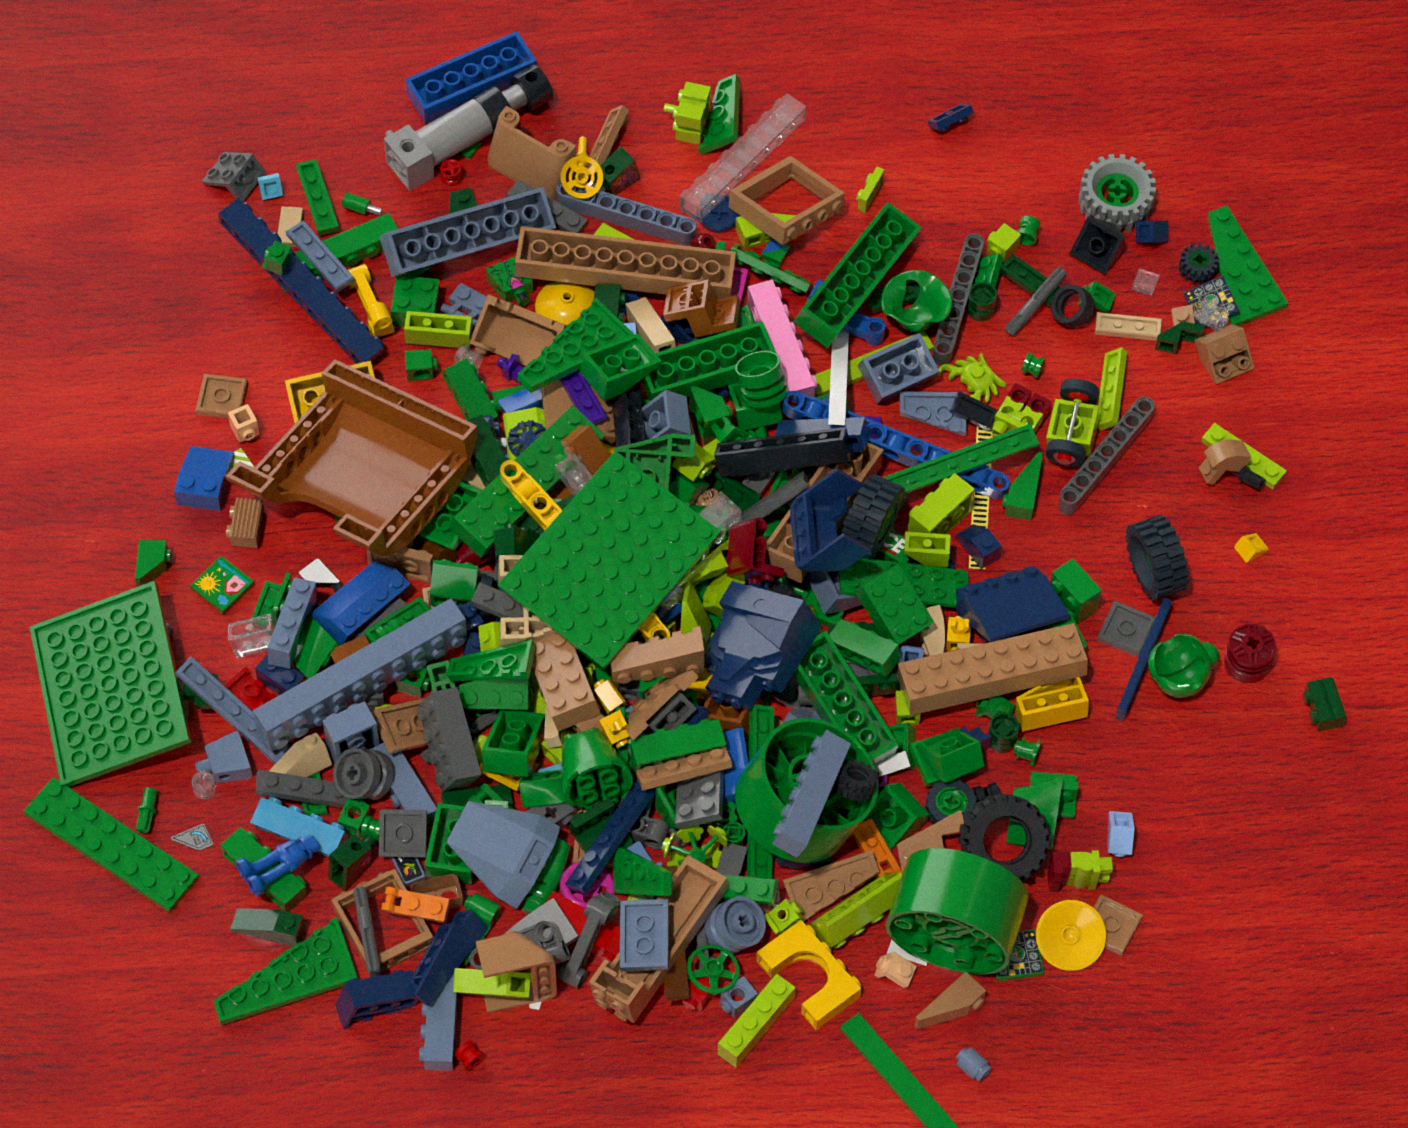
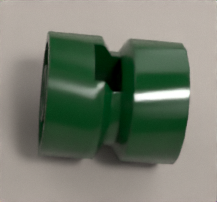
M978 282L970 288L967 313L973 320L984 322L993 317L997 300V290L995 287L987 282Z
M1001 712L992 717L988 733L992 736L990 748L993 751L1007 753L1014 749L1019 732V722L1014 715Z

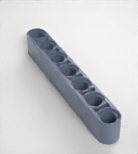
M561 183L557 186V202L574 212L681 245H691L690 242L696 235V223L691 218L600 190L589 198H575L564 190ZM574 186L571 189L577 193H587L585 188Z

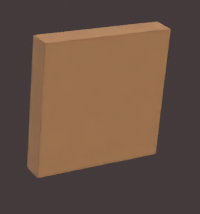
M204 374L195 410L196 415L229 419L228 412L243 406L248 384L247 379Z
M1101 894L1093 908L1100 914L1106 927L1105 948L1122 956L1143 915Z

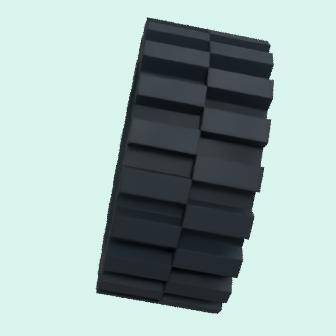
M874 473L865 480L863 487L860 488L857 498L855 497L853 506L849 510L848 518L845 520V527L842 530V533L870 549V552L865 555L870 559H874L879 554L880 549L883 548L885 540L888 539L889 533L894 527V522L899 515L898 512L905 496V487Z
M1158 515L1128 525L1126 529L1127 535L1125 540L1128 543L1126 548L1130 555L1128 556L1129 561L1133 565V573H1136V579L1141 584L1142 591L1146 592V596L1151 598V600L1186 590L1189 583L1187 576L1189 575V570L1186 567L1188 565L1187 559L1183 554L1185 553L1184 548L1180 545L1181 540L1179 536H1176L1174 526H1171V522L1164 515Z

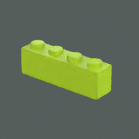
M776 974L719 1041L717 1054L737 1068L795 999V987Z

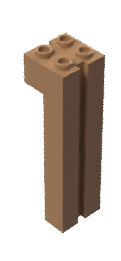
M687 855L672 876V896H658L656 899H668L669 970L684 949L688 947L729 888L727 877ZM619 952L611 964L605 959L589 981L591 993L598 1006L603 1009H607V1007L616 1010L614 1014L623 1021L628 1019L635 1023L664 981V977L669 970L621 971Z

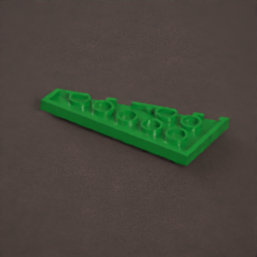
M1226 205L1208 212L1207 218L1211 238L1213 239L1215 254H1218L1219 277H1224L1240 311V314L1229 318V325L1233 324L1240 327L1286 309L1288 307L1287 300L1228 206Z
M595 298L592 301V305L588 309L585 308L577 320L569 323L553 339V343L542 350L541 355L537 359H533L518 373V381L532 393L579 370L584 353L635 334Z
M337 916L330 920L328 925L314 931L312 936L301 943L298 942L269 962V965L261 971L257 970L245 982L234 986L213 1002L220 1024L224 1025L343 987L350 979L357 978Z

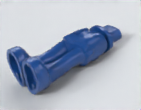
M312 835L305 838L299 837L298 840L294 839L277 845L275 850L258 861L250 863L242 857L237 859L235 864L252 894L258 897L264 893L265 888L281 875L293 872L306 860L312 858V854L320 850V846ZM279 861L281 862L279 865H277V866L274 867L273 869H271V870H269L268 872H266V873H264V874L258 876V874H260L261 872H263L264 870H266V869L269 868L270 866L274 865L275 863H277V862H279Z

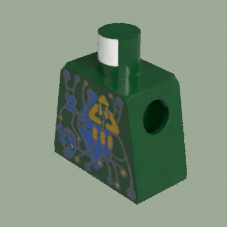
M622 146L600 165L603 172V183L599 189L600 191L604 192L607 190L610 194L617 195L640 180L635 160Z

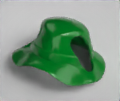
M911 270L893 277L886 284L882 293L881 305L883 312L895 318L901 327L907 331L917 333L927 331L934 323L941 322L947 318L952 307V296L947 286L935 275L923 270ZM908 280L917 281L920 285L919 295L912 306L903 309L902 303L906 293V282Z

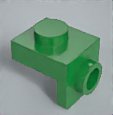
M1000 695L980 699L976 703L975 716L981 717L986 715L992 719L994 715L1001 712L1012 714L1015 705Z

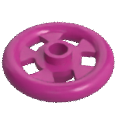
M580 862L570 865L563 872L560 879L562 896L586 908L588 902H584L583 897L590 898L599 895V886L606 888L607 893L615 894L614 879L605 868L599 874L601 878L595 880L586 894L579 892L572 894L565 885Z

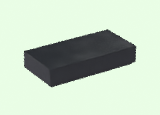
M959 391L950 412L989 431L998 410Z

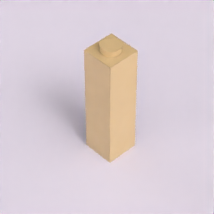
M646 297L626 303L628 322H635L636 334L638 333L655 353L676 347L675 339Z

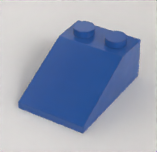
M190 446L179 471L174 490L177 505L221 511L228 482L226 475L231 470L234 452Z

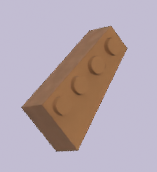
M701 627L692 628L693 632L682 634V631L673 632L670 638L652 637L645 644H641L638 641L627 643L610 663L612 682L624 684L632 680L641 679L648 681L657 677L672 678L690 670H693L696 674L704 672V646Z

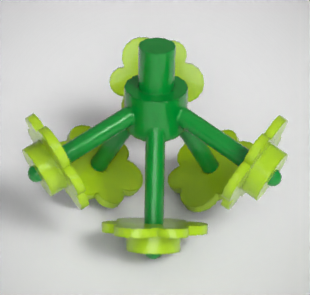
M699 825L682 828L676 835L684 843L691 841L692 849L688 851L673 845L675 833H672L670 838L666 837L662 842L661 848L664 851V858L666 859L668 855L670 857L667 867L677 866L679 868L687 857L686 855H689L710 868L711 866L717 868L722 851L719 850V845L715 842L717 841L727 846V834L720 827L714 828L709 825L707 831L713 837L706 845H702L699 848L696 841L701 838L700 834L703 833V828Z

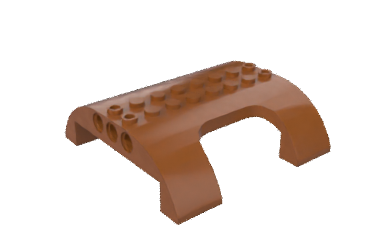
M334 359L321 373L325 386V392L255 468L239 461L226 475V480L271 503L303 501L319 506L342 518L333 527V532L336 535L377 555H391L412 542L451 498L470 463L478 428L473 423Z

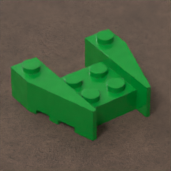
M672 433L616 447L614 451L616 450L619 454H626L627 460L666 490H669L671 458L693 459L695 435ZM683 502V503H685L687 506L690 507V503H688V502Z

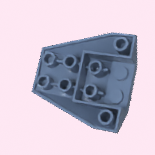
M468 801L446 843L496 898L517 909L533 887L555 845L560 826L541 815Z

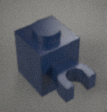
M471 601L457 605L466 618L467 640L465 642L468 641L470 631L479 633L478 626L484 625V621L477 612L476 607L470 605Z

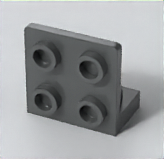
M224 152L219 156L215 165L208 170L202 182L204 185L225 186L235 199L239 198L243 202L258 183V177H262L266 171L251 153Z

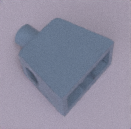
M239 731L232 732L206 745L204 748L207 759L194 762L198 776L212 772L215 783L253 778Z

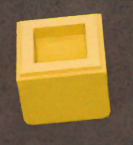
M1257 533L1242 536L1234 546L1246 563L1269 550Z

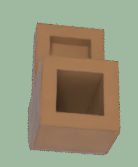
M1233 439L1222 440L1204 451L1207 458L1198 468L1206 483L1214 485L1226 470L1239 472L1250 460L1251 455L1243 441Z

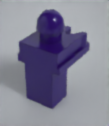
M512 353L510 359H498L497 365L502 369L503 377L509 382L513 380L522 385L518 381V373L524 368L520 366V356Z

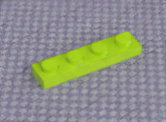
M1122 347L1105 353L1098 402L1100 413L1098 429L1100 431L1113 427L1118 423L1127 351Z
M1214 423L1203 435L1201 442L1210 447L1222 440L1240 439ZM1244 443L1251 458L1242 469L1246 466L1250 467L1251 471L1266 479L1265 485L1274 489L1284 478L1287 470Z

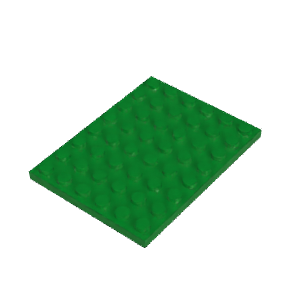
M615 450L499 582L498 588L605 670L719 538L721 531Z
M155 581L30 626L61 786L70 787L192 743L179 680L175 675L176 666L160 592Z

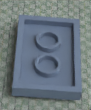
M668 899L621 901V971L669 970Z

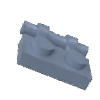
M460 283L449 297V303L452 306L444 303L440 310L448 315L471 316L472 325L475 329L477 319L481 314L487 296ZM461 310H464L465 312H467V313H469V314L466 315V314H464V313H462V312H460V311H461Z

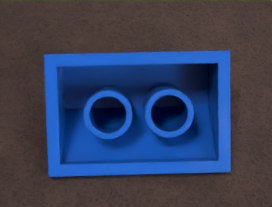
M743 728L723 732L726 749L732 762V768L724 770L723 804H727L729 801L735 803L736 783L742 770L748 764Z

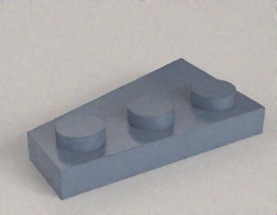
M900 392V416L966 436V420L950 412L958 392Z

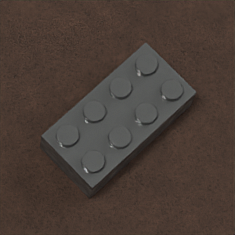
M458 688L433 691L418 705L417 716L423 724V737L425 742L428 743L430 750L429 759L431 764H434L436 771V784L440 786L441 793L466 789L482 774Z

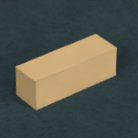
M547 706L545 707V742L548 748L562 746L563 730H557Z

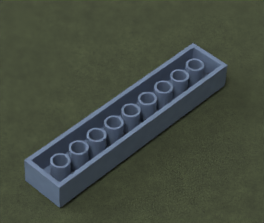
M450 598L253 710L256 731L270 752L283 748L292 739L300 738L313 727L323 725V720L329 715L347 710L352 704L362 703L369 695L383 691L392 682L402 680L413 670H419L434 658H441L448 650L463 645L467 640L466 618Z

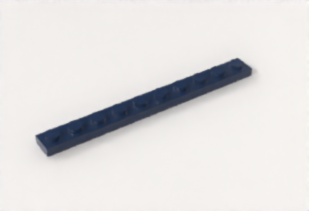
M694 705L697 709L682 724H698L701 720L706 719L710 712L706 707ZM638 779L635 781L565 883L569 890L583 894L588 892L656 793L657 787L642 791Z

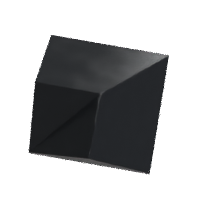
M1088 216L1069 254L1106 275L1123 253L1125 236L1115 224Z

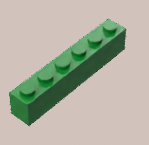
M387 213L322 242L344 267H348L383 252L379 236L396 230L398 227L391 215ZM301 251L295 252L296 258L300 262L304 261L315 277L322 278V275Z

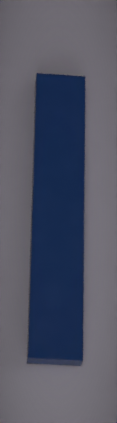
M1163 598L1118 705L1115 716L1117 720L1123 721L1127 715L1147 667L1150 652L1155 647L1170 612L1172 604L1170 599Z

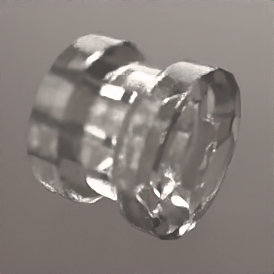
M199 771L194 774L191 780L194 795L199 799L205 800L214 796L216 785L213 775L208 771Z

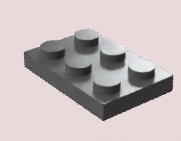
M724 770L677 782L675 824L678 829L722 820Z

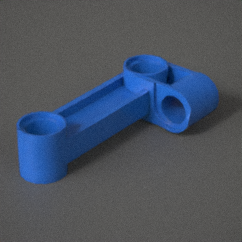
M817 280L807 302L824 281ZM856 312L843 328V331L865 339L870 345L878 346L884 341L886 325L880 318H870Z

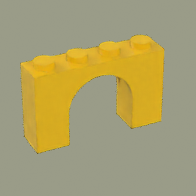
M800 920L757 951L756 962L770 978H773L790 964L801 960L812 961L823 968L828 978L826 985L802 1003L801 1014L817 1030L860 998L861 984L855 976L851 977L847 973L846 967L840 959L833 957L829 946L825 942L819 941L814 929L809 924L805 925Z

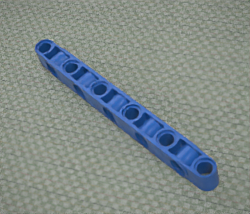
M789 391L783 400L782 412L794 420L829 419V403L797 391ZM788 402H795L797 406L792 407ZM846 410L845 418L863 417ZM865 417L869 432L867 442L884 449L883 456L913 467L951 453L949 450ZM875 434L879 439H873L870 435ZM911 451H918L921 455L915 456ZM986 465L958 475L975 489L974 492L993 499L1003 498L1010 484L1007 475ZM994 484H1001L1003 488L998 489L994 486Z

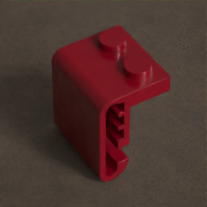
M757 517L734 525L729 530L728 567L726 568V574L732 579L749 582L748 585L760 587L763 583H773L775 579L782 578L784 575V568L765 564L767 539L759 538L755 540L756 533L768 529L764 519Z

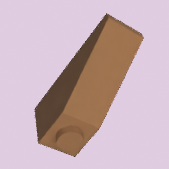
M967 972L963 973L916 1016L914 1027L921 1029L966 1016L973 1010L978 1011L985 1004L986 990Z

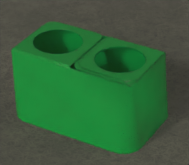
M562 769L531 773L528 777L522 776L520 778L519 788L524 808L567 802L563 793Z

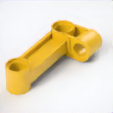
M366 264L348 269L354 277V282L349 287L350 289L356 288L367 312V325L370 334L373 337L377 336L379 338L394 333L392 318L385 303L377 302L370 288L369 282H371V277Z

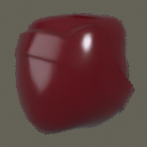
M700 233L692 238L690 244L691 247L714 249L715 240L710 234Z

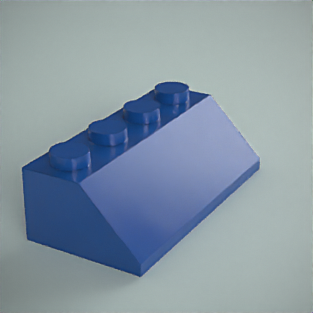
M374 561L311 612L310 615L339 645H342L364 629L373 618L381 615L390 603H394L406 593L410 583L396 568Z

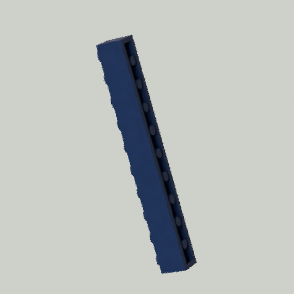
M239 198L235 199L218 213L219 223L261 266L265 260L264 254L267 247H271L275 240L282 243L280 236L274 231L271 232L267 228L266 222L261 217L257 218L247 202L243 203ZM292 248L291 259L282 276L265 269L356 364L371 361L374 364L383 356L384 345L377 336L373 337L369 333L366 324L362 321L359 322L354 317L353 311L348 306L344 307L339 302V297L333 291L329 292L323 280L318 276L315 277L304 261L300 262L296 258Z

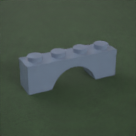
M294 577L267 647L268 664L291 669L297 653L302 624L307 615L311 616L310 614L317 600L316 582Z

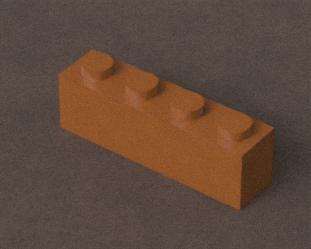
M578 426L561 441L565 454L572 459L577 473L584 478L586 483L610 457L591 426Z

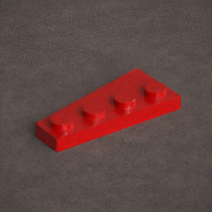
M245 666L224 686L253 712V710L277 696L274 693L270 694L264 688L265 684L260 679L255 680L250 675L251 671ZM296 737L290 742L294 744L299 738Z

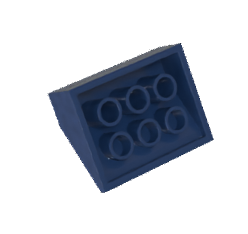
M1028 566L1019 571L1008 572L999 577L987 578L982 582L967 584L965 587L956 589V613L964 620L969 619V624L989 642L1069 618L1068 611L1047 576L1035 566Z

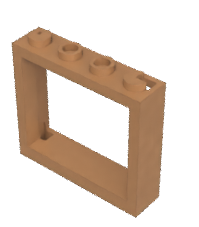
M789 156L730 190L729 208L784 245L843 210L845 193L792 156ZM793 178L823 200L785 223L753 201Z

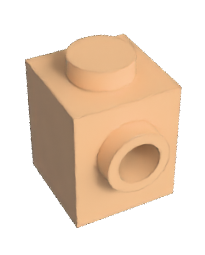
M248 404L228 412L230 427L239 443L245 440L249 441L259 435L257 420Z

